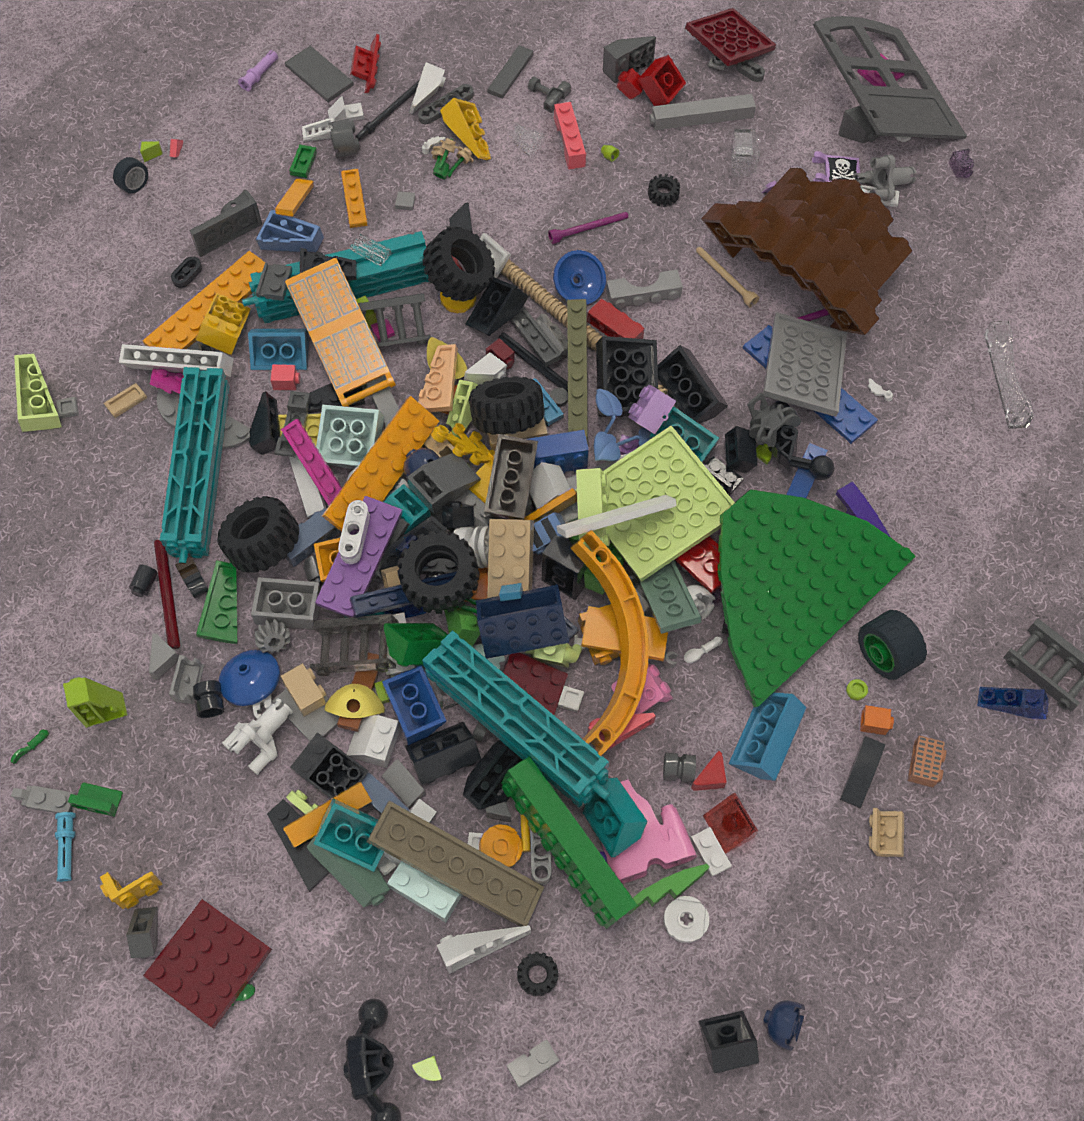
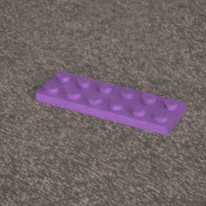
M368 496L364 497L363 502L368 507L370 521L360 560L355 564H347L342 560L338 552L315 601L317 606L351 619L355 618V614L350 603V597L367 592L403 513L400 508ZM352 530L350 534L355 535L359 530Z

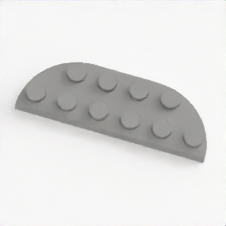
M159 388L157 394L159 412L163 419L175 428L180 394L174 391L172 394H169ZM226 415L222 449L238 447L247 443L250 440V428Z

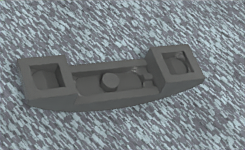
M291 391L284 427L295 419H299L305 428L310 393ZM282 432L281 437L277 441L275 455L295 457L296 453Z

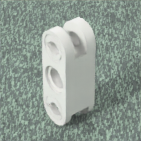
M355 500L349 504L339 541L338 550L340 556L347 564H355L360 560L370 521L368 507L361 500ZM352 530H359L355 535L350 534Z

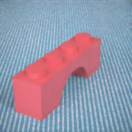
M571 102L554 104V120L557 131H560L562 135L568 170L585 167L586 152Z

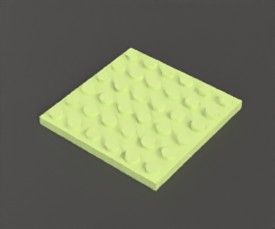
M672 426L602 471L607 476L606 494L608 506H606V512L663 495L676 499L675 507L606 527V534H609L610 542L641 582L721 528L720 515L735 503Z

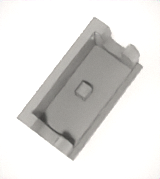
M179 655L169 692L174 702L195 704L193 686L200 682L204 665L201 664L199 659L194 658V661H190L186 656Z

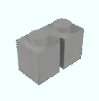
M547 1039L529 1050V1057L523 1054L506 1065L519 1089L559 1063V1059Z

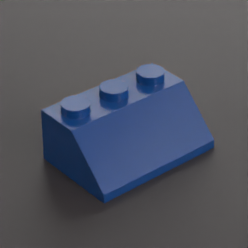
M422 665L382 681L384 691L397 721H399L400 728L408 745L428 737L447 722Z

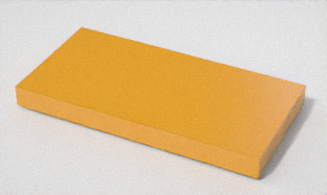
M588 606L581 647L621 654L620 633L614 610ZM645 616L649 643L648 659L664 661L668 632L661 634L655 619Z

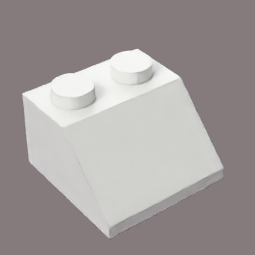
M379 715L363 717L359 731L354 732L347 755L356 760L387 768L400 732L399 721Z

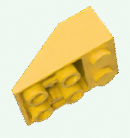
M216 293L201 324L196 341L232 355L251 308L244 307L242 303Z

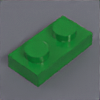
M299 144L289 170L290 175L303 178L308 177L317 154L316 147Z

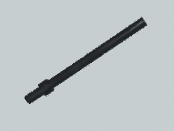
M419 80L373 121L366 123L363 129L355 135L358 141H361L367 134L374 132L376 126L416 92Z

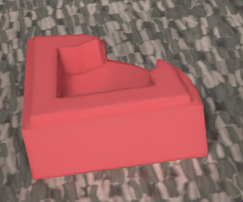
M171 139L170 157L179 156L183 140Z

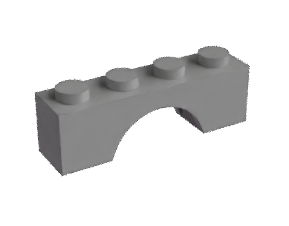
M678 269L660 272L657 281L647 287L634 286L625 278L608 280L606 283L608 301L617 309L628 305L639 306L647 302L657 303L665 299L675 300L681 297L683 288Z

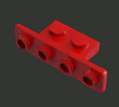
M377 33L371 43L370 51L356 45L353 52L350 75L366 81L364 93H369L370 89H374L376 84L374 77L378 70L376 64L379 60V54L377 53L381 46L379 41L380 35Z

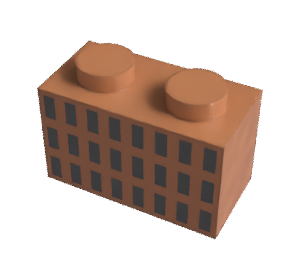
M923 736L917 737L913 745L908 775L909 782L932 788L938 782H941L943 777V770L940 769L941 762H944L946 757V750H944L945 742Z

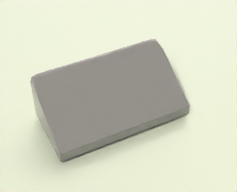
M398 759L382 775L384 780L408 808L426 795L421 785Z

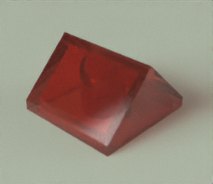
M732 793L703 815L725 854L750 841L758 832L736 793Z

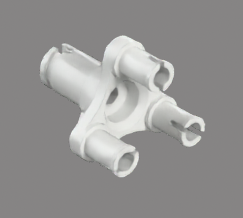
M279 698L256 721L252 720L250 723L239 722L234 727L235 730L222 742L230 752L234 751L236 754H239L250 740L261 749V753L248 767L257 775L270 761L273 762L278 756L271 735L287 720V716L293 713L290 707L283 704V701Z

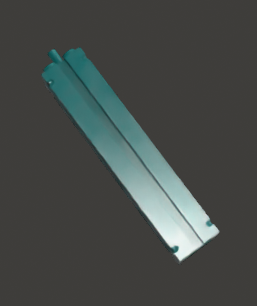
M422 231L325 255L356 260L357 280L347 281L355 299L365 295L368 298L429 282V277L424 272L425 266H423V253L426 249V242ZM300 261L286 265L292 267L291 277L300 274ZM262 272L250 274L252 281L249 282L253 297L242 299L244 307L255 304L258 316L263 318L264 324L300 315L288 288L284 301L266 299L264 296L257 297L256 290Z
M184 367L183 369L184 377L181 384L161 527L162 533L160 535V542L163 546H166L165 550L172 557L179 558V563H186L188 554L193 558L209 556L229 399L228 394L230 391L229 383L225 380L226 375L222 368H207V371H201L200 368Z
M453 630L441 641V645L437 649L434 648L422 660L426 668V676L432 682H435L440 689L524 760L530 756L547 781L567 798H570L577 807L580 808L583 803L586 805L591 801L594 796L592 791H595L604 800L609 797L610 792L603 787L609 780V761L600 756L595 749L464 639H460L459 635Z

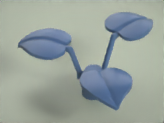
M597 389V407L604 415L611 416V420L605 431L598 432L595 436V461H617L621 455L618 446L635 439L639 440V446L651 439L649 436L652 432L646 428H641L638 432L639 435L616 443V438L612 434L607 433L614 423L616 416L622 415L621 403L609 391Z

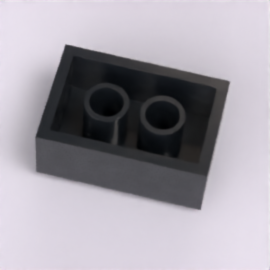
M555 535L542 553L541 581L550 586L558 584L560 592L576 600L585 587L584 572L588 567L572 551L571 547L573 544L567 538Z

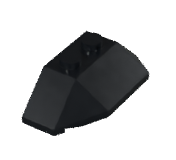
M498 740L467 776L463 796L477 810L507 802L510 797L504 793L502 781L507 771L523 761V759L501 740Z

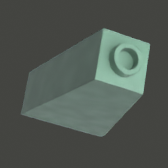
M314 836L307 846L309 852L363 907L371 904L377 906L385 900L384 896L390 888L377 867L373 872L313 844L316 837Z

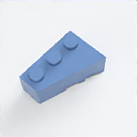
M271 210L256 241L261 250L300 252V248H304L308 252H316L324 236L320 226L291 216L278 215L274 210Z

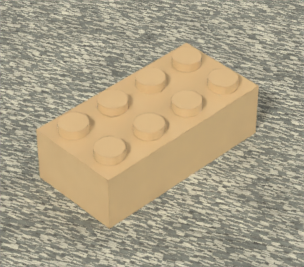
M489 519L487 598L499 596L502 585L522 583L523 591L532 590L534 520Z

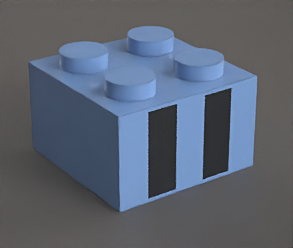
M553 512L534 523L533 554L542 555L555 535L561 538L564 537L557 532V526L565 524L561 513Z

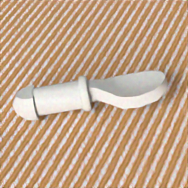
M715 637L705 645H701L702 648L700 649L692 648L688 650L684 655L685 662H696L704 653L708 654L709 651L720 646L723 642L722 638Z

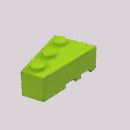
M85 677L73 678L70 682L63 683L67 707L86 728L127 716L122 692Z

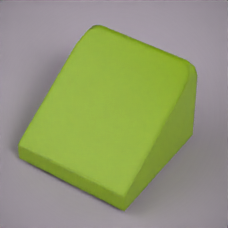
M159 141L141 142L140 152L144 162L163 154Z

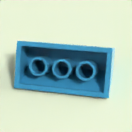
M773 692L759 707H753L729 761V765L759 779L775 781L807 707L794 694Z

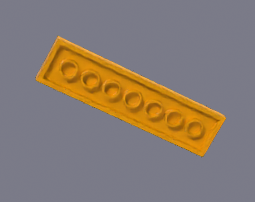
M249 250L142 340L144 345L188 349L196 342L201 324L216 293L241 303L242 299H246L252 294L249 282L252 281L250 274L255 272L261 273L265 262Z
M412 396L408 397L323 513L322 517L342 532L347 508L351 502L355 500L363 501L365 496L383 502L403 474V466L408 452L422 447L439 423V420Z

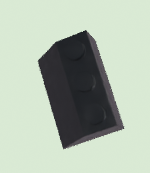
M464 721L412 744L405 745L421 785L432 783L437 778L451 775L458 769L472 766L477 761L482 760L474 737Z

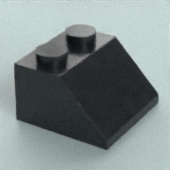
M743 1011L699 1020L707 1057L713 1073L725 1072L759 1063L757 1039Z

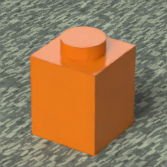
M865 705L861 711L860 731L886 735L893 728L894 717H891V709Z

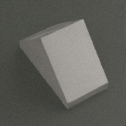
M152 634L149 673L153 679H159L178 662L179 656L158 634Z

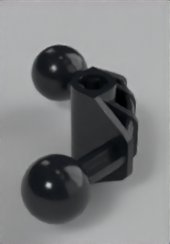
M775 401L770 405L772 409L777 408L778 404H783L784 408L790 407L789 404L782 401ZM783 425L777 430L776 444L774 447L768 446V449L772 452L778 463H781L788 471L792 467L808 470L811 476L817 480H827L833 475L835 466L833 461L827 456H816L812 460L796 457L797 428Z
M368 999L359 1008L358 1018L361 1024L356 1034L349 1036L346 1040L347 1056L344 1064V1075L351 1084L352 1097L355 1100L363 1099L372 1111L371 1121H401L399 1108L390 1102L382 1103L375 1094V1091L389 1077L394 1066V1060L384 1044L370 1037L372 1030L382 1027L387 1021V1007L379 999Z

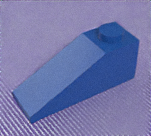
M809 443L803 458L812 460L816 456H826L828 450ZM798 468L786 495L807 498L815 478L811 476L808 470Z

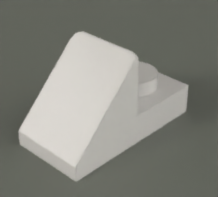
M342 96L328 110L329 118L334 117L336 121L348 118L350 121L364 119L361 103L344 105Z

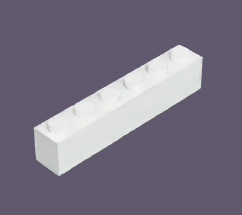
M122 344L119 363L132 369L152 370L154 368L176 373H183L184 367L200 368L201 371H207V368H222L226 377H231L234 359L223 352Z

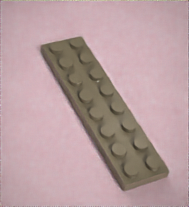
M391 801L387 802L367 840L373 846L520 927L528 925L544 889V886Z

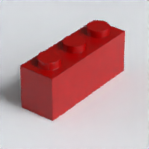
M601 299L588 311L587 322L607 337L643 339L645 328L640 323L629 318L626 313L616 309L610 302Z

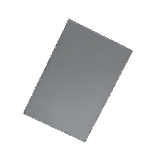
M287 688L272 701L275 704V700L279 698L283 701V704L290 707L293 713L289 714L287 719L309 742L317 732L325 738L337 727L340 716L325 711V705L304 717ZM324 696L325 702L327 703L329 699L326 696Z

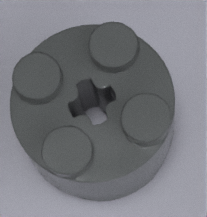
M348 118L329 122V127H332L330 135L333 147L338 149L339 152L336 153V158L357 154L360 146L358 138L354 139L353 135L356 131L354 121H350Z

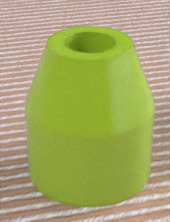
M603 145L601 148V153L609 161L613 162L619 157L620 151L614 146Z

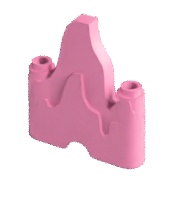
M629 779L622 781L621 784L648 822L641 839L616 857L611 858L602 844L603 851L607 857V863L621 883L626 884L645 877L647 869L653 864H658L664 869H670L694 860L697 854L682 819L673 804L661 808L662 812L660 815L663 825H661L651 805L646 799L635 792Z

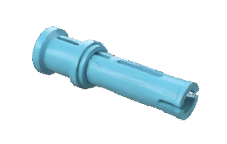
M73 812L55 814V819H57L55 837L58 840L57 881L59 882L72 880V839L75 837L73 819L76 817V814Z

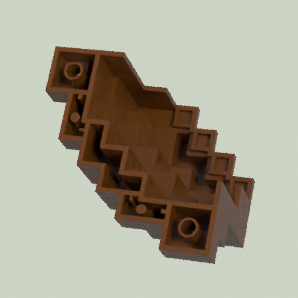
M790 168L760 202L739 201L736 205L715 203L701 218L732 258L743 247L751 248L760 261L772 263L781 276L792 277L802 291H809L815 294L834 319L830 328L866 335L880 319L875 313V308L882 301L878 295V290L913 251L907 239L904 237H892L888 232V226L894 219L890 215V210L881 202L879 195L876 193H864L860 183L855 179H833L831 182L810 181L807 173L802 168Z

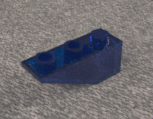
M979 687L977 704L979 707L1026 718L1047 719L1049 699L1043 689Z

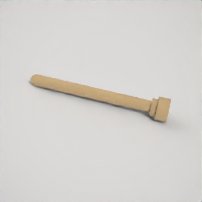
M702 247L696 249V252L743 296L744 303L749 308L759 301L760 297L755 292L747 291Z

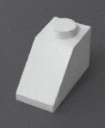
M488 353L465 371L464 381L482 385L486 381H492L496 378L501 379L506 377L507 364L493 354Z

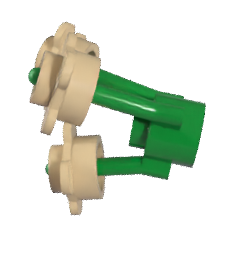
M446 138L445 141L440 140L442 145L433 146V151L431 152L433 159L436 160L433 174L444 180L446 177H451L461 162L467 164L469 161L471 163L474 161L471 157L472 152L466 147L463 149L461 146H455L456 142L452 138ZM455 149H458L459 152L456 155L459 160L449 169L450 165L445 162L446 158H448L449 152L454 153Z

